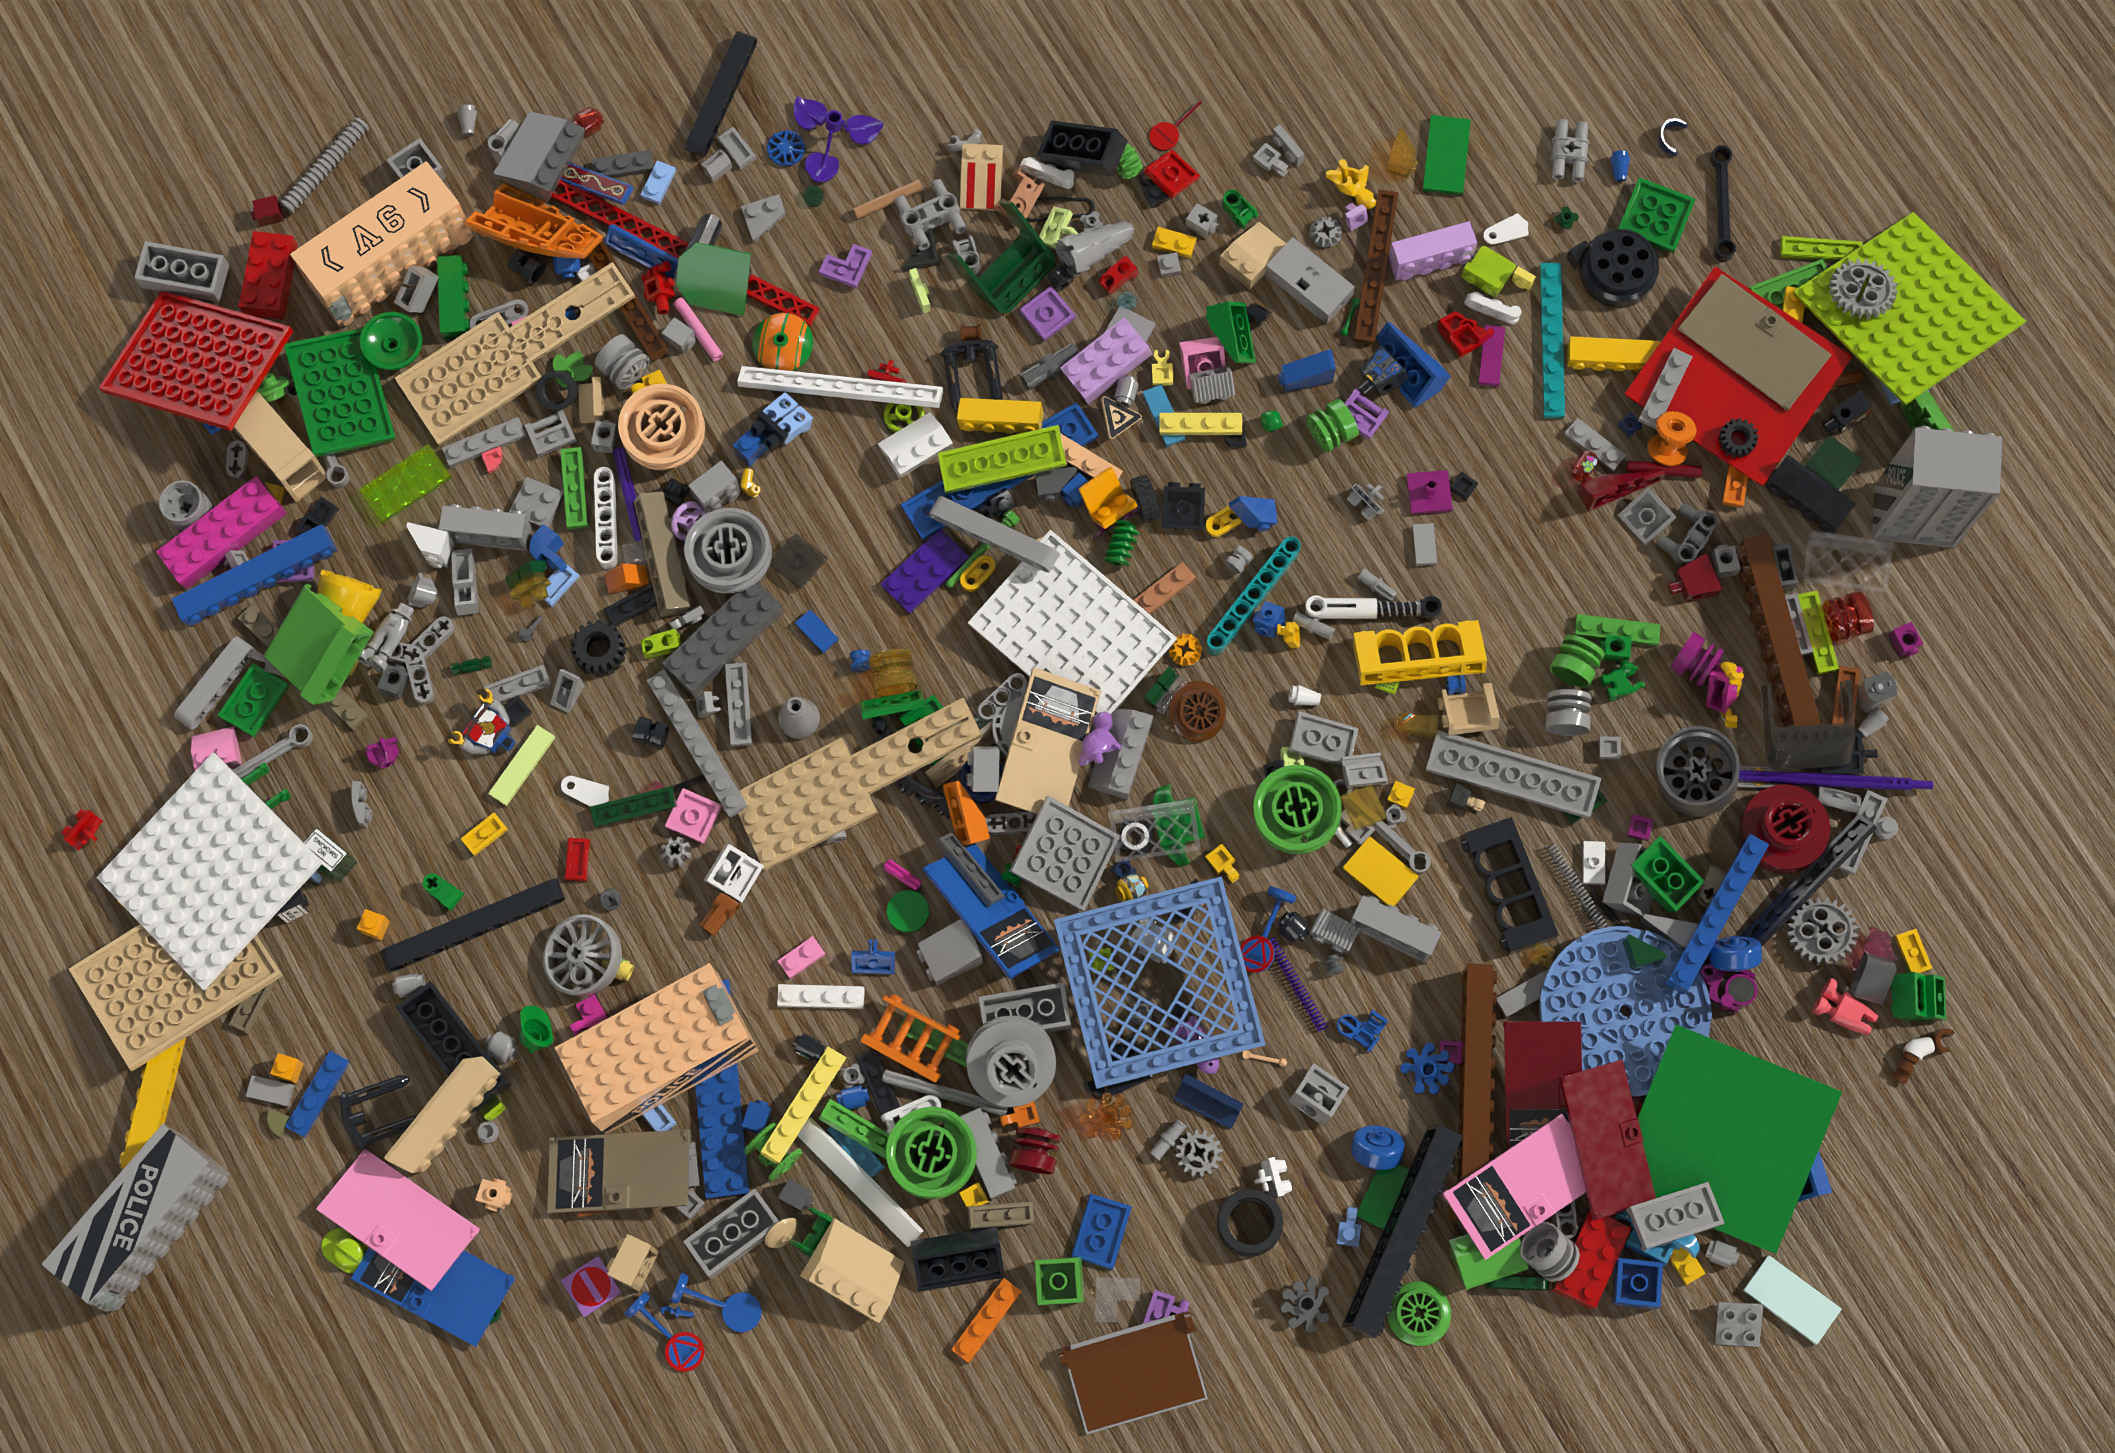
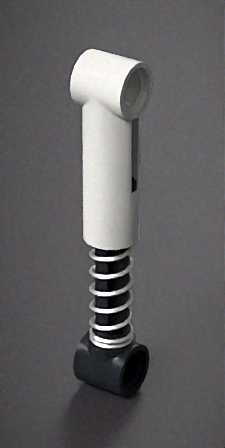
M1315 595L1307 600L1305 615L1313 619L1318 618L1319 620L1376 619L1377 615H1382V617L1384 615H1389L1390 617L1391 615H1396L1397 617L1399 615H1404V617L1406 615H1411L1412 617L1415 615L1431 622L1439 617L1442 603L1436 596H1427L1424 599H1420V601L1414 602L1409 600L1407 602L1402 600L1400 602H1388L1387 600L1385 602L1380 600L1377 602V598H1323ZM1312 605H1318L1321 608V610L1319 612H1314L1313 610H1311L1310 607ZM1431 605L1436 611L1429 612L1425 607Z

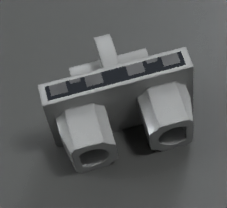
M1355 483L1352 486L1353 491L1347 500L1355 507L1364 500L1368 505L1361 511V514L1367 520H1371L1377 514L1381 515L1385 510L1374 498L1379 502L1384 499L1380 494L1383 487L1378 485L1374 488L1369 483L1365 487L1370 492L1368 494L1360 485Z

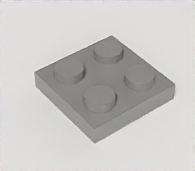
M526 477L509 513L511 511L523 512L530 524L537 527L545 524L549 527L564 498V492Z

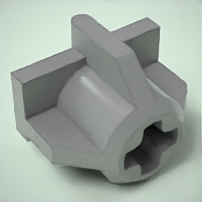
M418 572L415 581L410 582L411 590L407 600L408 605L421 608L434 603L437 589L431 579L424 578L423 573Z

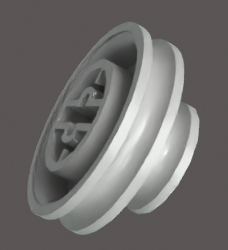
M722 508L705 514L694 523L686 536L684 553L689 570L699 584L706 589L718 593H736L752 587L766 574L772 559V546L765 526L756 516L737 508ZM728 547H732V548H731V559H732V563H731V564H728V562H727V561H729V560H728V549H727Z
M1003 1016L987 1022L973 1035L966 1052V1066L970 1082L980 1096L999 1106L1018 1107L1036 1100L1048 1089L1055 1075L1056 1056L1048 1034L1037 1023L1020 1016Z

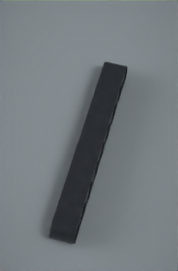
M551 879L388 946L380 951V955L388 973L395 972L559 904L565 900V896L558 879Z

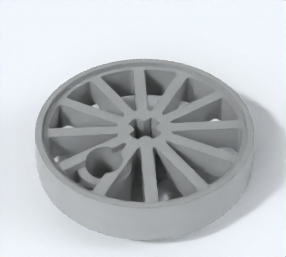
M580 914L563 920L553 929L544 947L543 967L548 980L557 990L568 995L585 997L599 993L613 981L619 970L622 958L620 939L609 924L595 916ZM583 923L580 938L576 925ZM591 923H597L596 929L590 936ZM568 930L573 940L572 944L562 938ZM606 931L607 938L598 942L603 932ZM558 943L564 945L568 949L567 952L556 953L555 950ZM611 945L610 954L597 953L602 949L606 948L607 946ZM554 959H566L564 963L554 967ZM594 959L610 960L608 968L605 969L595 962ZM591 966L603 974L598 981ZM569 969L563 980L560 981L557 976ZM572 981L575 983L573 990L568 988Z

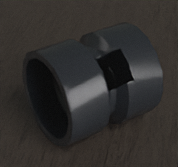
M516 249L509 258L507 267L516 274H521V277L530 284H534L543 275L546 263L537 256H533L531 252Z
M640 716L634 727L632 742L641 745L648 743L649 747L662 750L668 737L669 724L659 721L653 723L652 719Z

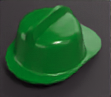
M534 1005L524 1007L520 1012L521 1028L519 1031V1041L527 1048L528 1053L532 1054L553 1043L552 1027L549 1016L541 1008Z

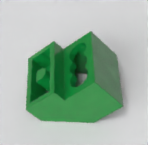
M1917 972L1894 975L1890 985L1892 991L1891 1011L1894 1018L1908 1021L1946 1020L1945 977L1934 974L1923 975ZM1917 982H1920L1919 992H1920L1921 1010H1919V1008H1918V1001H1919V999H1918V995H1917V992H1918Z

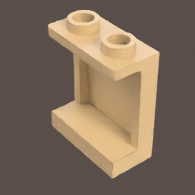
M1492 683L1483 684L1482 691L1447 695L1446 689L1441 690V698H1438V708L1443 710L1442 725L1443 728L1447 727L1448 735L1499 728L1500 716Z

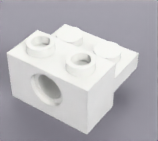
M725 844L704 881L739 902H743L764 865L732 845ZM740 867L737 873L735 874L734 878L730 880L736 868Z

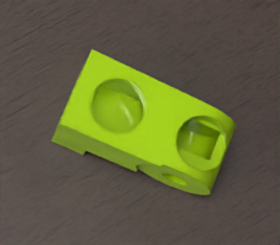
M676 629L654 634L640 641L643 656L647 659L673 653L682 645L680 634Z

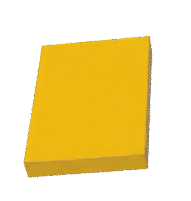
M1370 836L1342 868V870L1385 905L1392 906L1399 902L1419 878L1415 872Z

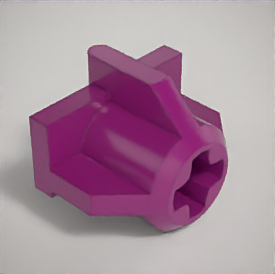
M381 737L377 743L366 746L364 753L369 763L379 768H387L393 765L399 754L396 737L387 740Z

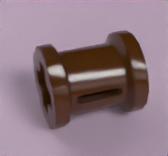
M981 324L966 327L960 325L961 341L982 340Z

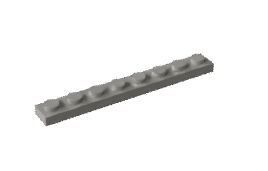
M663 669L647 680L648 684L728 816L732 818L749 807L667 671Z

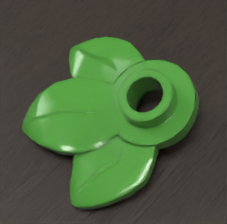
M580 351L571 354L567 358L557 354L553 360L554 370L567 372L574 378L575 382L587 380L593 372V366L584 365L583 355ZM556 378L560 386L567 388L564 381Z

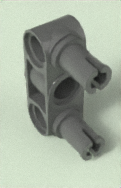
M1683 502L1677 513L1692 521L1694 526L1691 527L1682 544L1675 543L1663 534L1655 544L1671 554L1670 557L1680 568L1694 561L1718 524L1717 515L1713 512L1698 511L1686 502ZM1702 521H1709L1712 526L1707 527ZM1686 553L1690 559H1683L1680 554Z

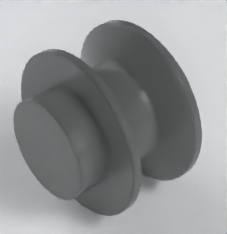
M1338 954L1326 957V961L1323 963V965H1328L1329 968L1326 974L1334 976L1344 972L1346 966H1342L1340 963L1343 957H1338Z

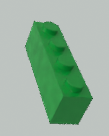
M462 255L437 257L440 334L443 340L456 339L471 329L470 319H467V312H470V302L466 300V293H469L470 290L469 282L466 281L465 274H469L468 263L464 262Z

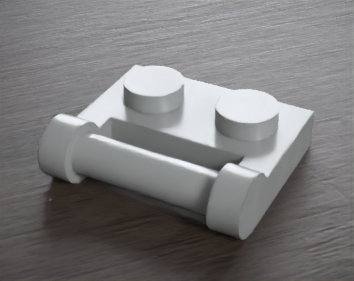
M563 409L557 410L556 414L532 424L530 422L524 424L538 457L576 442ZM560 420H561V422H562L561 424H559V425H557V426H554V427H552V428H549V429H547V430H545V431H542V432H540V433H538V434H535V433H534V431H537V430H539V429H541V428H544V427H546V426H549V425H551V424H553V423H556V422H558V421H560Z

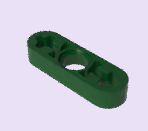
M1503 1277L1485 1283V1288L1547 1291L1549 1290V1281L1545 1278Z

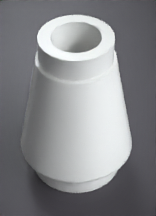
M1300 685L1291 687L1289 702L1293 703V705H1319L1320 693Z

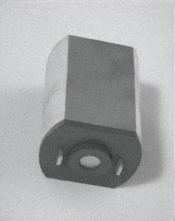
M1885 671L1864 679L1858 687V706L1865 713L1875 710L1877 707L1880 709L1887 706L1897 695V684L1894 678Z

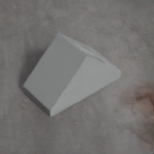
M561 669L550 704L569 713L584 687L581 678Z

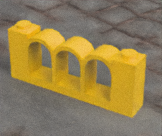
M1478 620L1458 622L1457 626L1441 624L1434 628L1432 632L1424 627H1412L1406 630L1403 635L1395 630H1383L1376 635L1375 631H1361L1353 635V649L1360 685L1486 673L1487 657ZM1442 640L1454 641L1459 647L1461 656L1439 658L1437 643ZM1412 643L1425 644L1430 650L1432 659L1410 661L1407 646ZM1383 646L1396 647L1401 653L1403 662L1381 664L1378 649Z

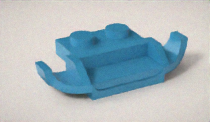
M1622 1211L1617 1213L1615 1217L1617 1220L1623 1219L1631 1222V1227L1634 1228L1625 1246L1656 1262L1663 1263L1665 1267L1674 1249L1679 1250L1681 1247L1688 1251L1693 1258H1696L1700 1250L1699 1243L1693 1234L1667 1245H1659L1642 1252V1245L1630 1214Z

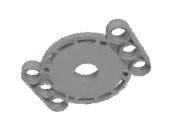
M1018 673L1011 675L977 709V716L980 720L985 722L992 721L993 739L1005 757L1008 754L1005 749L1009 751L1014 728L1027 689L1026 678ZM1015 678L1021 680L1022 688H1013L1011 680ZM997 693H1005L1008 698L1007 701L1000 703L996 699ZM989 706L992 709V715L990 717L984 716L981 713L982 707ZM996 729L998 730L999 738L1001 741L998 740V737L996 735Z

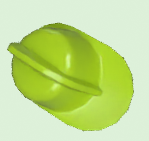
M343 1228L329 1231L325 1235L321 1246L326 1259L347 1273H354L369 1248Z

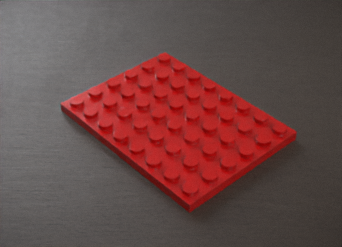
M161 290L99 386V389L105 394L232 431L287 343L293 330L290 326Z

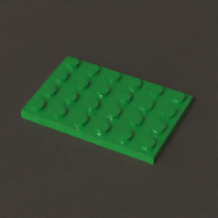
M363 328L287 343L284 346L310 446L315 457L395 441V434L377 368L367 361L360 347V335Z

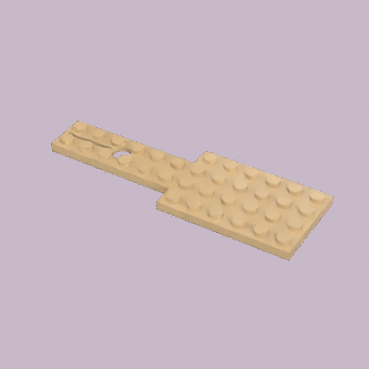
M612 262L510 328L500 313H495L395 377V380L438 445L441 446L536 385L542 376L533 362L636 296ZM570 306L579 307L581 310L580 317L576 320L567 319L565 316L566 309Z
M961 698L853 755L850 754L844 739L841 737L739 790L749 807L739 812L738 815L760 863L764 865L763 870L767 871L827 840L831 836L874 816L878 811L870 796L871 793L982 737L965 699ZM920 738L924 743L922 751L916 754L910 752L908 749L910 740Z

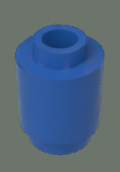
M862 1085L843 1089L840 1093H836L838 1104L848 1110L867 1106L866 1102L870 1101L867 1088L863 1089Z

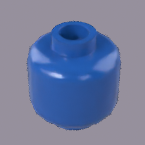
M553 256L554 272L557 275H562V279L574 278V274L580 271L579 258Z

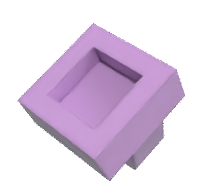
M1353 203L1345 206L1348 211L1345 213L1346 224L1350 231L1368 222L1367 209L1363 204L1358 207Z

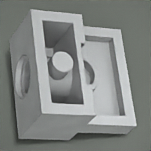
M1313 1063L1288 1102L1322 1126H1325L1342 1102L1349 1087Z

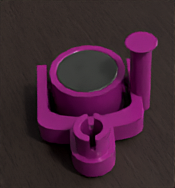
M1711 965L1703 966L1699 970L1705 984L1710 987L1708 991L1710 1001L1717 1004L1718 1010L1721 1012L1727 1010L1736 1015L1739 1009L1749 1006L1757 996V985L1753 980L1756 974L1751 971L1736 972L1738 974L1730 977L1724 985L1723 996L1719 999L1717 994L1719 984L1723 976L1729 971L1717 970Z

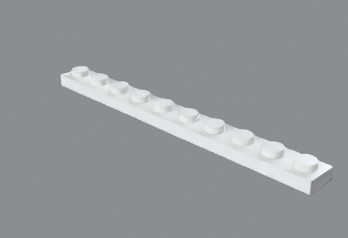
M747 366L741 367L737 381L738 387L935 408L940 407L943 387Z

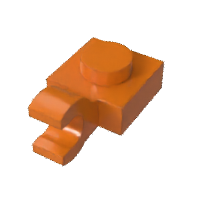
M1034 1101L1022 1106L1013 1107V1114L1000 1117L1002 1127L1017 1123L1018 1127H1027L1040 1123Z

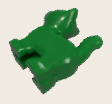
M1623 660L1620 662L1618 669L1608 675L1600 676L1599 680L1602 686L1609 684L1612 686V688H1607L1608 693H1606L1609 702L1617 698L1627 697L1638 691V689L1645 687L1644 682H1636L1631 686L1626 678L1636 673L1638 666H1635L1634 663Z

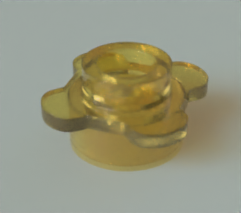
M1537 944L1534 948L1535 954L1532 957V962L1535 965L1538 964L1549 968L1553 963L1552 957L1556 953L1555 949Z

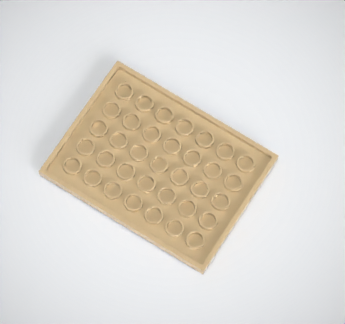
M141 924L69 968L78 986L131 1071H134L283 976L256 935L207 989L203 990Z

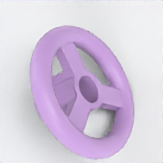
M686 502L674 512L671 528L673 534L679 540L685 541L687 535L679 532L677 524L686 528L688 533L698 516L701 514L702 517L707 514L700 503ZM688 508H696L693 513L686 510Z

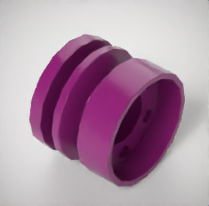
M1693 632L1670 666V669L1680 675L1684 674L1687 669L1691 670L1688 680L1692 681L1696 674L1699 675L1700 678L1696 685L1701 687L1703 683L1709 680L1710 673L1720 664L1724 650L1719 648L1714 656L1710 652L1715 645L1712 643L1706 650L1703 649L1705 638Z

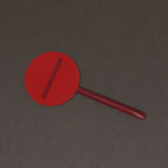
M1199 100L1174 125L1168 122H1161L1153 126L1149 135L1153 147L1163 151L1175 147L1179 140L1177 127L1202 104V101Z

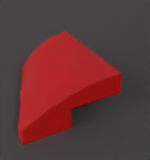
M1456 311L1439 319L1437 331L1460 357L1482 345L1495 332L1491 328L1486 330L1477 326V321L1467 319Z

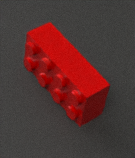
M253 231L238 305L242 313L254 317L284 320L295 262L290 254L298 249V243L293 235Z
M1588 1210L1573 1242L1579 1249V1262L1575 1270L1568 1277L1555 1282L1552 1291L1590 1310L1595 1309L1631 1227L1608 1216L1593 1220L1591 1210Z

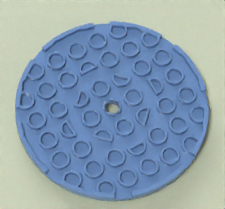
M1614 926L1594 930L1568 945L1550 966L1542 984L1539 1003L1540 1021H1581L1582 1070L1623 1059L1632 1097L1647 1096L1675 1024L1709 1037L1712 1012L1709 993L1700 972H1698L1689 990L1684 995L1665 985L1682 950L1668 939L1656 933L1628 926ZM1630 934L1661 950L1667 956L1661 963L1632 971L1622 941ZM1622 1006H1627L1630 1009L1631 1014L1629 1017H1625L1620 1013Z

